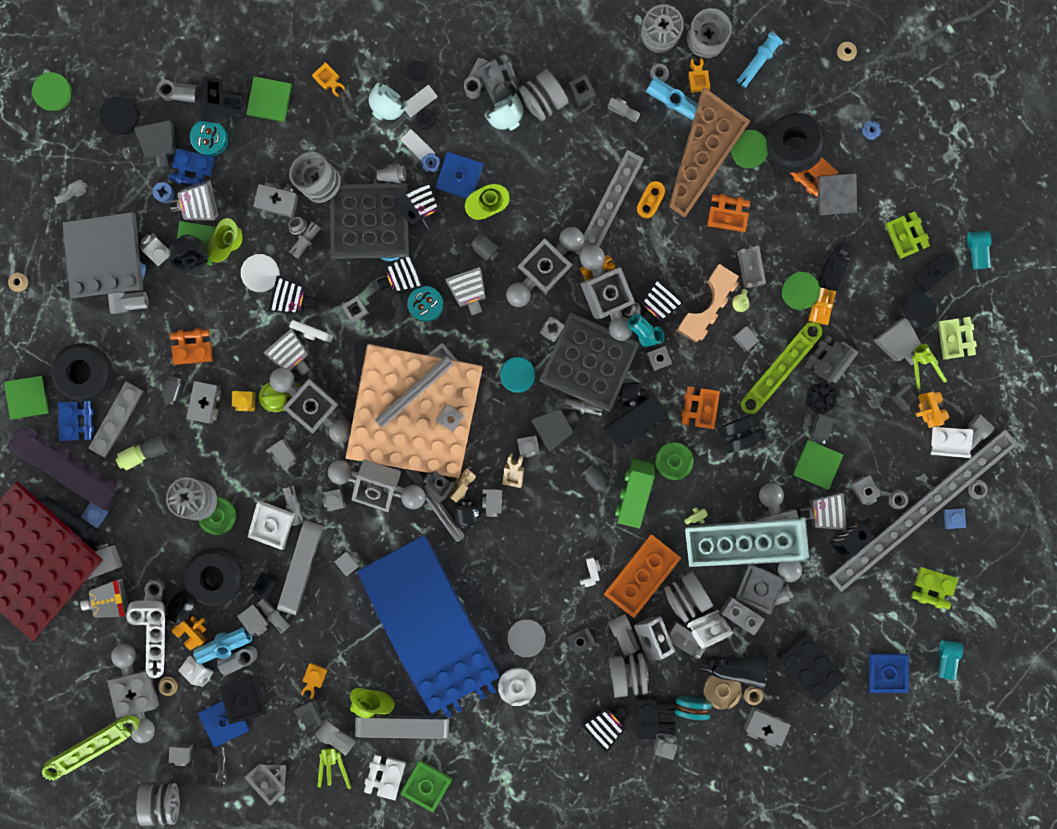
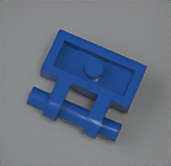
M176 148L172 167L179 169V173H170L169 180L179 185L187 184L191 186L204 182L202 180L203 175L211 177L215 158ZM186 172L196 173L195 178L187 177Z
M91 401L83 402V409H80L79 402H58L59 441L81 440L80 432H84V440H92V432H94L92 415L94 413L93 409H91ZM80 415H84V427H80Z

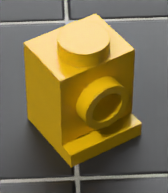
M232 391V407H235V410L255 411L256 392Z

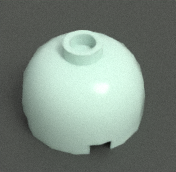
M376 83L372 89L368 100L370 108L373 110L372 114L379 120L383 118L386 120L398 118L408 105L405 100L402 103L398 99L401 97L398 93L384 84L379 87V83Z
M514 94V96L510 95L497 102L492 112L489 109L485 113L488 122L496 129L505 130L509 128L513 130L520 125L518 121L522 118L524 111L521 100L517 94Z

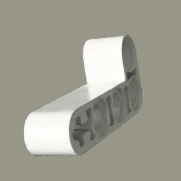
M133 601L127 609V620L134 625H147L146 673L151 678H158L164 671L165 605L160 601ZM139 611L141 614L134 615L131 612ZM159 611L161 613L159 615H154L151 612ZM156 628L159 629L160 632L154 633L151 630ZM154 646H156V647H159L160 649H159V650H153V649H151V648L154 647ZM153 660H157V667H153Z

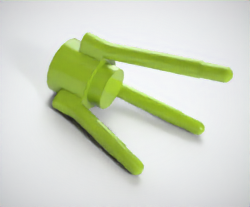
M927 344L916 346L914 349L915 355L911 356L914 362L916 388L920 389L918 362H921V364L931 362L942 381L946 383L947 380L937 365L938 361L932 354Z
M334 747L321 749L319 754L318 788L321 787L324 765H326L327 784L331 785V765L336 764L337 760L347 788L351 789L341 759V752H337V749Z

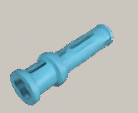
M770 32L764 44L758 47L757 55L736 82L740 85L745 78L746 80L741 86L746 88L764 62L773 57V52L779 45L783 44V41L777 35Z

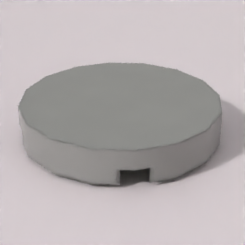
M531 619L516 621L508 632L510 649L521 657L537 655L545 644L543 627L537 621Z

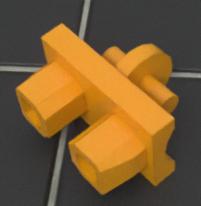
M820 288L819 299L811 307L808 321L828 325L836 291Z
M928 392L918 395L920 411L915 413L916 416H922L929 428L944 425V421L949 418V415L945 409L939 410L938 403L943 400L941 393Z
M194 616L189 620L186 618L181 624L174 626L171 630L178 638L184 632L190 636L184 643L190 651L197 646L200 647L207 641L202 634L206 631L202 625L205 621L204 618H201L199 621Z

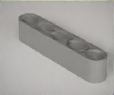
M304 521L277 610L297 615L323 532V525Z
M373 715L365 719L355 716V736L365 738L445 739L449 738V718L446 716Z

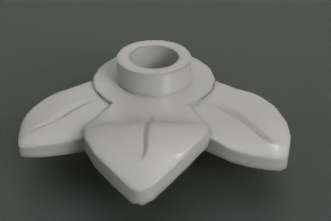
M82 180L69 184L68 190L65 193L54 197L56 204L63 203L74 195L76 197L86 193L87 184L83 183Z

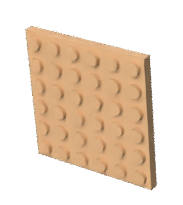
M368 344L346 459L364 461L365 459L380 465L432 474L437 471L443 476L460 478L483 366L451 360L453 365L384 427H380L376 423V418L443 358ZM446 403L464 415L454 432L436 421V417ZM449 416L447 421L452 422L454 417Z

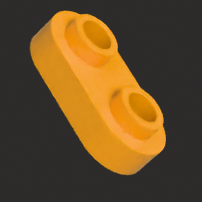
M654 181L648 184L637 205V213L640 217L648 219L655 214L665 194V187L662 183ZM652 189H657L658 195H653ZM648 206L650 211L644 212L643 207Z

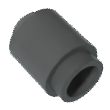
M482 234L478 235L471 244L474 248L473 250L486 262L490 260L493 262L500 254L498 252L499 247Z
M168 376L160 396L164 398V403L174 405L175 402L179 403L184 388V380Z
M163 434L147 439L143 444H140L145 458H154L169 452V447H171L169 438L167 436L164 437Z
M594 463L582 473L585 476L584 479L596 492L598 490L602 492L610 485L608 482L610 478L598 465L595 466Z

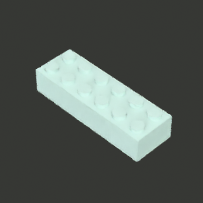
M805 517L691 525L685 528L689 567L805 560L809 557Z

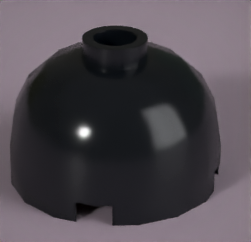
M182 235L170 246V264L175 269L184 270V267H190L191 270H194L208 263L207 247L197 237Z

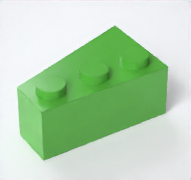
M632 458L630 469L626 471L624 479L626 481L625 488L622 487L620 493L621 505H617L615 516H618L619 524L640 529L655 477L653 462Z

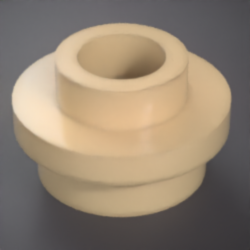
M843 42L838 47L837 54L842 61H851L855 58L857 49L853 43ZM844 49H850V54H846Z
M14 273L9 277L8 285L13 291L22 292L28 286V279L22 273ZM16 279L20 280V284L18 286L15 285Z
M167 676L160 680L158 689L161 694L171 696L177 691L178 683L173 677ZM166 683L171 684V689L166 688Z
M749 686L744 692V698L750 705H758L763 700L764 695L761 689ZM752 692L757 693V696L755 698L750 697V694Z

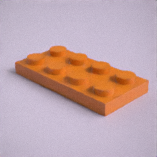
M650 534L607 588L604 595L635 618L680 561L681 557Z

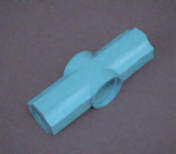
M654 77L646 93L663 102L668 108L676 110L693 121L698 103L685 96L681 90L674 89ZM671 95H676L678 97V104H673L671 102Z
M245 627L229 634L218 633L214 637V641L194 649L193 655L199 665L214 658L224 659L231 655L232 650L252 642V636Z

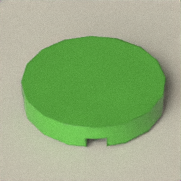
M54 72L44 73L33 84V98L36 104L44 110L59 111L65 108L71 100V85L60 74Z
M756 130L743 131L730 151L737 165L742 168L752 169L765 161L768 152L766 146L767 139L763 134Z
M798 272L791 275L785 281L782 288V297L785 303L792 309L799 311L814 306L821 293L818 280L806 272Z
M667 443L656 454V468L667 479H682L693 468L694 460L692 453L682 443Z
M217 497V505L214 512L208 518L199 520V524L207 533L212 535L224 534L235 525L237 519L236 509L228 499Z

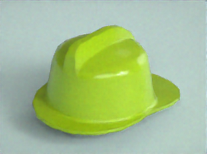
M499 184L484 185L471 193L466 199V213L469 217L476 220L492 216L507 207L510 199L509 193L505 187Z
M222 219L208 243V257L212 262H222L231 251L237 250L242 244V230L237 227L232 219Z
M295 381V384L301 388V384ZM270 383L265 384L259 393L261 405L270 412L286 411L283 408L292 398L288 392L281 393L275 391Z
M356 688L350 694L352 701L350 711L361 718L367 719L374 714H387L394 709V700L385 692Z

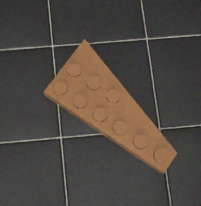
M702 88L668 206L684 218L750 123V120L706 88Z

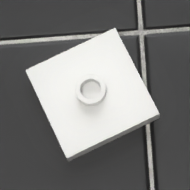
M294 320L291 321L289 326L304 332L303 337L315 340L317 337L331 343L333 338L331 334Z
M258 501L248 538L281 550L285 549L295 513Z

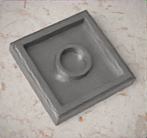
M856 173L817 176L818 215L857 212Z
M749 564L735 599L771 615L785 579Z

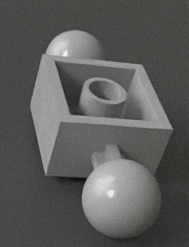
M565 228L560 234V243L556 248L544 238L519 264L518 269L527 278L522 283L518 282L510 285L507 289L506 297L512 306H525L530 300V291L535 285L546 295L572 268V264L564 255L568 251L572 252L580 249L583 245L584 236L578 228ZM548 263L549 270L542 271V266L540 264Z
M589 245L582 250L580 261L585 268L592 271L594 277L581 282L580 285L594 319L610 315L612 320L609 325L610 335L615 340L625 341L631 337L633 330L627 325L629 319L623 317L620 310L634 304L635 301L621 267L604 272L602 267L605 260L603 250L596 245Z
M278 368L272 372L270 376L272 388L277 392H288L292 396L291 400L284 406V410L312 434L323 423L329 428V436L334 442L345 443L349 441L352 425L345 419H335L331 415V412L339 404L332 396L311 378L299 388L295 384L294 375L290 370ZM314 401L316 403V410H309L307 402Z
M365 459L359 472L353 471L351 465L344 460H336L328 468V476L333 483L339 485L345 484L348 481L355 483L352 501L385 512L389 511L394 497L401 498L404 506L409 509L420 508L426 500L425 491L418 485H409L405 488L399 487L398 482L401 471Z
M768 483L760 489L759 499L763 505L769 508L770 514L756 517V521L798 518L795 509L781 511L780 504L783 501L784 493L779 485ZM798 560L781 561L777 568L778 575L784 578L786 582H794L802 575V565Z
M120 644L113 649L111 660L116 667L121 668L122 675L107 681L116 719L127 715L137 717L139 727L133 731L134 724L131 725L130 730L133 731V734L131 732V738L137 743H146L153 738L155 727L149 719L145 718L144 712L153 710L160 705L154 680L147 675L146 669L134 672L132 665L136 661V651L129 644ZM131 691L136 692V696H133Z

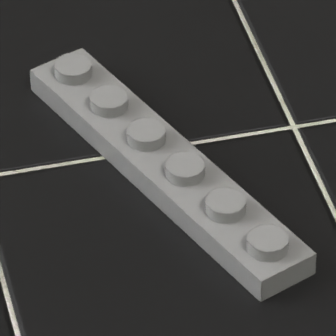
M629 150L626 151L583 235V245L575 251V254L580 256L582 250L589 245L600 246L644 158Z

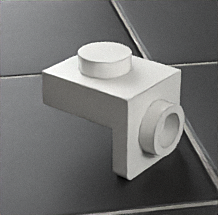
M154 233L146 235L141 240V250L157 266L169 257V249Z
M593 556L586 558L590 577L579 579L580 584H585V587L593 586L596 584V581H599L597 572L601 571L599 561H594Z
M190 655L178 670L192 685L201 687L210 680L211 675L214 673L212 669L205 668L202 664L199 665L195 657Z

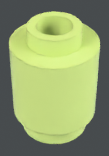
M133 445L118 453L116 462L120 469L124 468L127 471L142 463L146 458L142 454L140 445Z

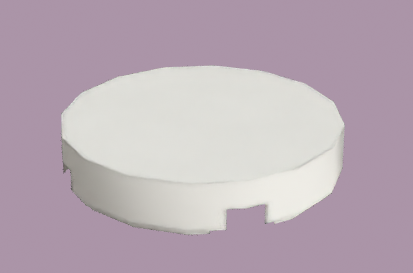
M264 254L250 256L241 268L243 283L255 292L269 291L275 285L276 276H280V270L276 262Z
M513 667L501 675L498 682V692L501 698L510 705L522 706L533 698L536 692V681L528 670L521 667Z

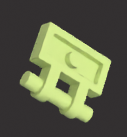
M970 317L963 318V326L959 325V318L938 322L943 360L964 357L963 349L967 348L968 356L976 355L975 347H977V344L973 338L972 330H974V325L971 324ZM965 331L966 343H962L961 332Z

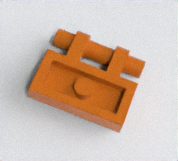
M821 157L820 161L813 168L801 173L790 174L796 182L799 181L807 188L806 191L818 197L817 176L837 175L839 172ZM806 172L815 179L813 182L804 176Z
M721 193L720 195L712 194L711 202H717L718 208L710 207L707 226L745 233L749 213L741 212L742 207L749 208L751 201L744 200L743 197L738 196L733 198ZM725 204L734 205L735 210L724 209Z
M195 328L192 331H184L183 329L170 333L171 340L179 341V345L171 346L173 365L212 362L211 342L203 343V337L210 336L209 329ZM195 338L196 343L186 344V339Z
M687 386L686 394L683 397L685 404L684 410L681 411V424L689 425L690 418H695L694 426L714 429L720 391L700 388L699 396L694 395L695 387ZM693 401L698 402L696 413L691 412Z

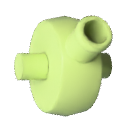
M742 289L741 294L733 298V307L737 312H744L749 308V299L746 296L748 291L746 289Z
M697 507L692 509L694 513L684 520L687 525L698 521L700 524L705 523L703 518L707 517L708 514L704 508L698 511Z

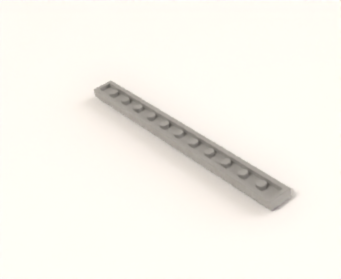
M1003 429L974 453L971 458H968L876 535L855 557H850L832 572L828 578L842 592L1017 445V442L1006 429Z

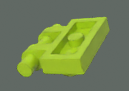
M915 211L908 214L911 220L908 223L905 216H902L885 224L899 259L918 252L917 243L919 242L923 249L930 247L927 240L929 237L927 233H924L921 226V218H918ZM911 227H914L918 237H913L910 230Z
M920 567L915 585L922 588L920 593L913 591L912 598L918 600L919 603L935 605L939 609H950L951 602L945 601L944 598L945 595L953 597L958 578ZM929 590L938 592L937 597L929 596Z

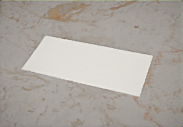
M427 85L406 101L408 106L405 111L411 118L438 96Z
M411 129L400 139L421 161L427 154H435Z

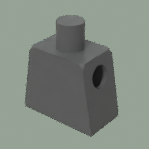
M169 120L135 127L134 129L145 157L149 160L155 159L158 169L169 167L167 157L175 155L176 152L175 124Z
M561 409L534 418L531 421L550 452L574 433L570 425L579 421V418L574 410L563 415Z

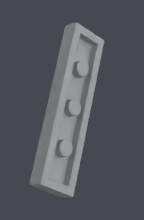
M129 382L124 383L89 446L90 450L105 458L109 455L144 392L142 389Z

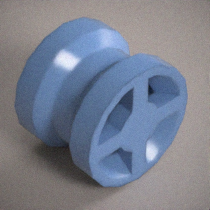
M160 182L154 186L153 196L162 203H169L170 200L175 198V190L169 184Z

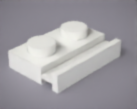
M933 427L931 455L971 458L970 449H972L973 430Z
M719 610L691 621L687 625L693 631L692 634L702 649L733 634L725 619L719 615Z

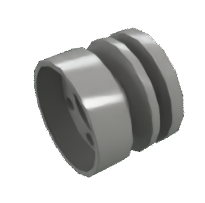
M670 5L652 7L647 12L641 27V38L644 45L656 53H665L672 50L677 45L684 27L681 13ZM660 23H663V25L666 26L665 30H663L662 27H659Z
M713 8L700 11L694 17L687 33L689 49L701 58H712L721 53L732 31V25L728 16L724 12Z
M547 69L535 76L538 86L528 81L527 86L529 90L523 85L519 87L526 107L541 122L546 119L543 111L548 116L552 115L550 105L559 110L569 103L563 89Z
M306 152L300 155L290 168L289 176L293 185L313 202L322 203L330 200L340 188V174L319 153Z
M185 477L174 481L169 487L166 494V503L169 510L178 517L194 521L203 520L214 512L217 505V494L209 483Z
M693 572L681 578L684 587L680 588L676 582L672 583L676 589L675 592H672L669 586L664 588L668 602L676 615L684 623L689 621L685 612L689 611L693 618L696 617L693 610L695 606L702 613L713 607Z
M642 653L637 654V663H634L633 654H630L629 664H625L622 656L609 657L615 698L626 697L628 695V687H632L634 695H638L637 686H641L642 694L648 693V669Z
M162 783L158 790L155 784H142L138 790L136 804L139 825L154 826L157 820H159L161 825L166 823L175 825L180 807L177 785L169 783L167 786V784Z

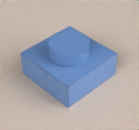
M91 501L81 517L98 528L109 511L96 502Z
M965 508L944 509L945 529L966 528Z

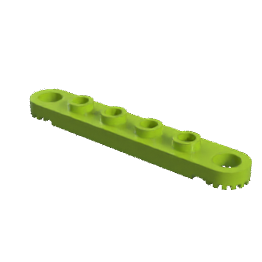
M809 322L804 325L743 397L740 403L743 412L753 414L763 406L821 337L822 327L820 324ZM810 326H814L817 329L815 337H811L807 333ZM748 399H752L756 403L753 410H748L745 406Z
M132 715L124 716L47 761L42 769L43 777L49 780L52 779V781L57 780L62 775L68 774L131 736V732L133 734V731L124 724L132 722L134 724L133 731H135L139 727L138 718ZM52 767V769H56L57 772L52 773L49 772L48 769Z

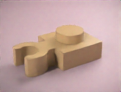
M510 454L507 460L508 465L506 464L504 467L503 485L521 488L523 485L524 468L520 466L523 462V456L520 455L519 460L514 461L512 458L513 454Z
M466 469L461 478H457L454 481L455 485L448 496L455 502L462 499L468 489L467 485L476 476L469 469Z

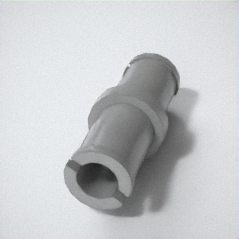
M311 221L303 234L298 236V241L289 253L299 259L308 245H312L311 241L322 228Z
M565 398L564 409L579 411L580 414L602 415L603 409L583 400Z
M294 485L282 488L287 504L285 505L286 509L289 512L295 513L292 526L304 523L299 507L301 503L297 500Z
M263 598L255 605L267 617L266 620L270 621L281 634L290 626L279 614L280 611L275 610L266 598Z

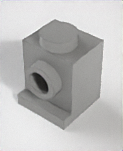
M536 435L517 439L521 456L530 457L540 454Z
M285 439L280 440L266 450L268 454L273 453L272 458L274 462L286 470L296 464L294 460L298 457Z
M342 488L323 492V503L327 511L346 507Z
M483 489V494H486V497H483L482 508H486V516L497 517L498 513H502V489Z
M658 733L653 747L655 755L674 760L678 746L676 742L677 737L667 733Z

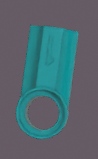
M988 230L969 232L967 235V245L971 249L973 270L991 268L989 253L991 246L990 232Z
M639 313L634 314L628 320L627 325L639 336V342L643 347L661 344L664 341L663 330L660 327H652Z
M947 640L940 642L939 678L956 680L958 662L963 655L962 643Z

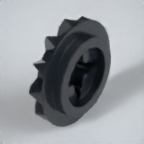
M825 383L812 385L806 394L808 407L816 413L829 412L835 406L837 399L835 390ZM819 393L821 395L828 394L824 399L825 404L822 401L815 402L819 398Z

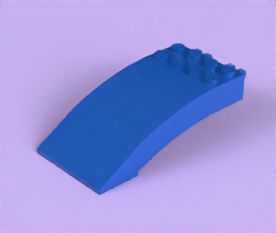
M425 535L357 570L392 645L431 714L442 708L446 717H451L452 714L447 705L453 703L454 708L458 712L462 711L458 699L475 690L481 700L485 699V693L481 689L484 685H487L488 690L492 694L496 693L491 681L499 678L498 669L470 621Z

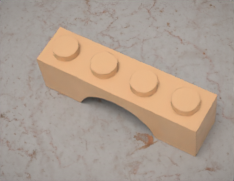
M717 265L707 281L712 290L710 306L702 313H687L678 326L677 331L694 342H698L699 339L702 341L708 332L705 330L709 323L713 324L718 317V314H716L719 307L723 308L727 303V294L729 291L733 292L739 282L736 280L739 276L722 265Z

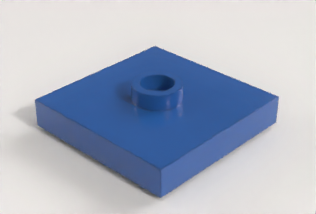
M447 152L435 189L467 199L476 190L484 164Z
M869 653V692L909 693V654Z
M223 701L198 713L214 748L250 730L246 720L228 724Z

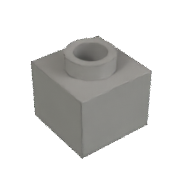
M359 296L341 306L351 323L369 314ZM359 307V313L354 314L353 308Z
M747 326L733 336V339L744 351H748L759 341L756 338L758 336L756 331L752 327L748 328Z
M666 346L646 353L653 371L672 364ZM658 355L663 356L664 359L662 362L657 361Z
M446 403L436 417V421L454 432L464 415ZM449 416L454 417L452 422L447 421Z
M349 550L334 561L345 576H348L360 566L358 556L354 552L350 553Z
M174 743L169 748V763H175V766H185L192 760L193 744Z

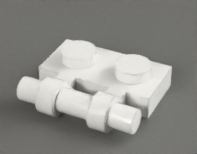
M374 754L373 761H370L369 775L365 779L364 784L366 786L364 792L371 794L373 787L379 788L377 796L396 800L406 762L387 757L386 764L380 763L382 756ZM378 770L383 771L381 781L376 779Z

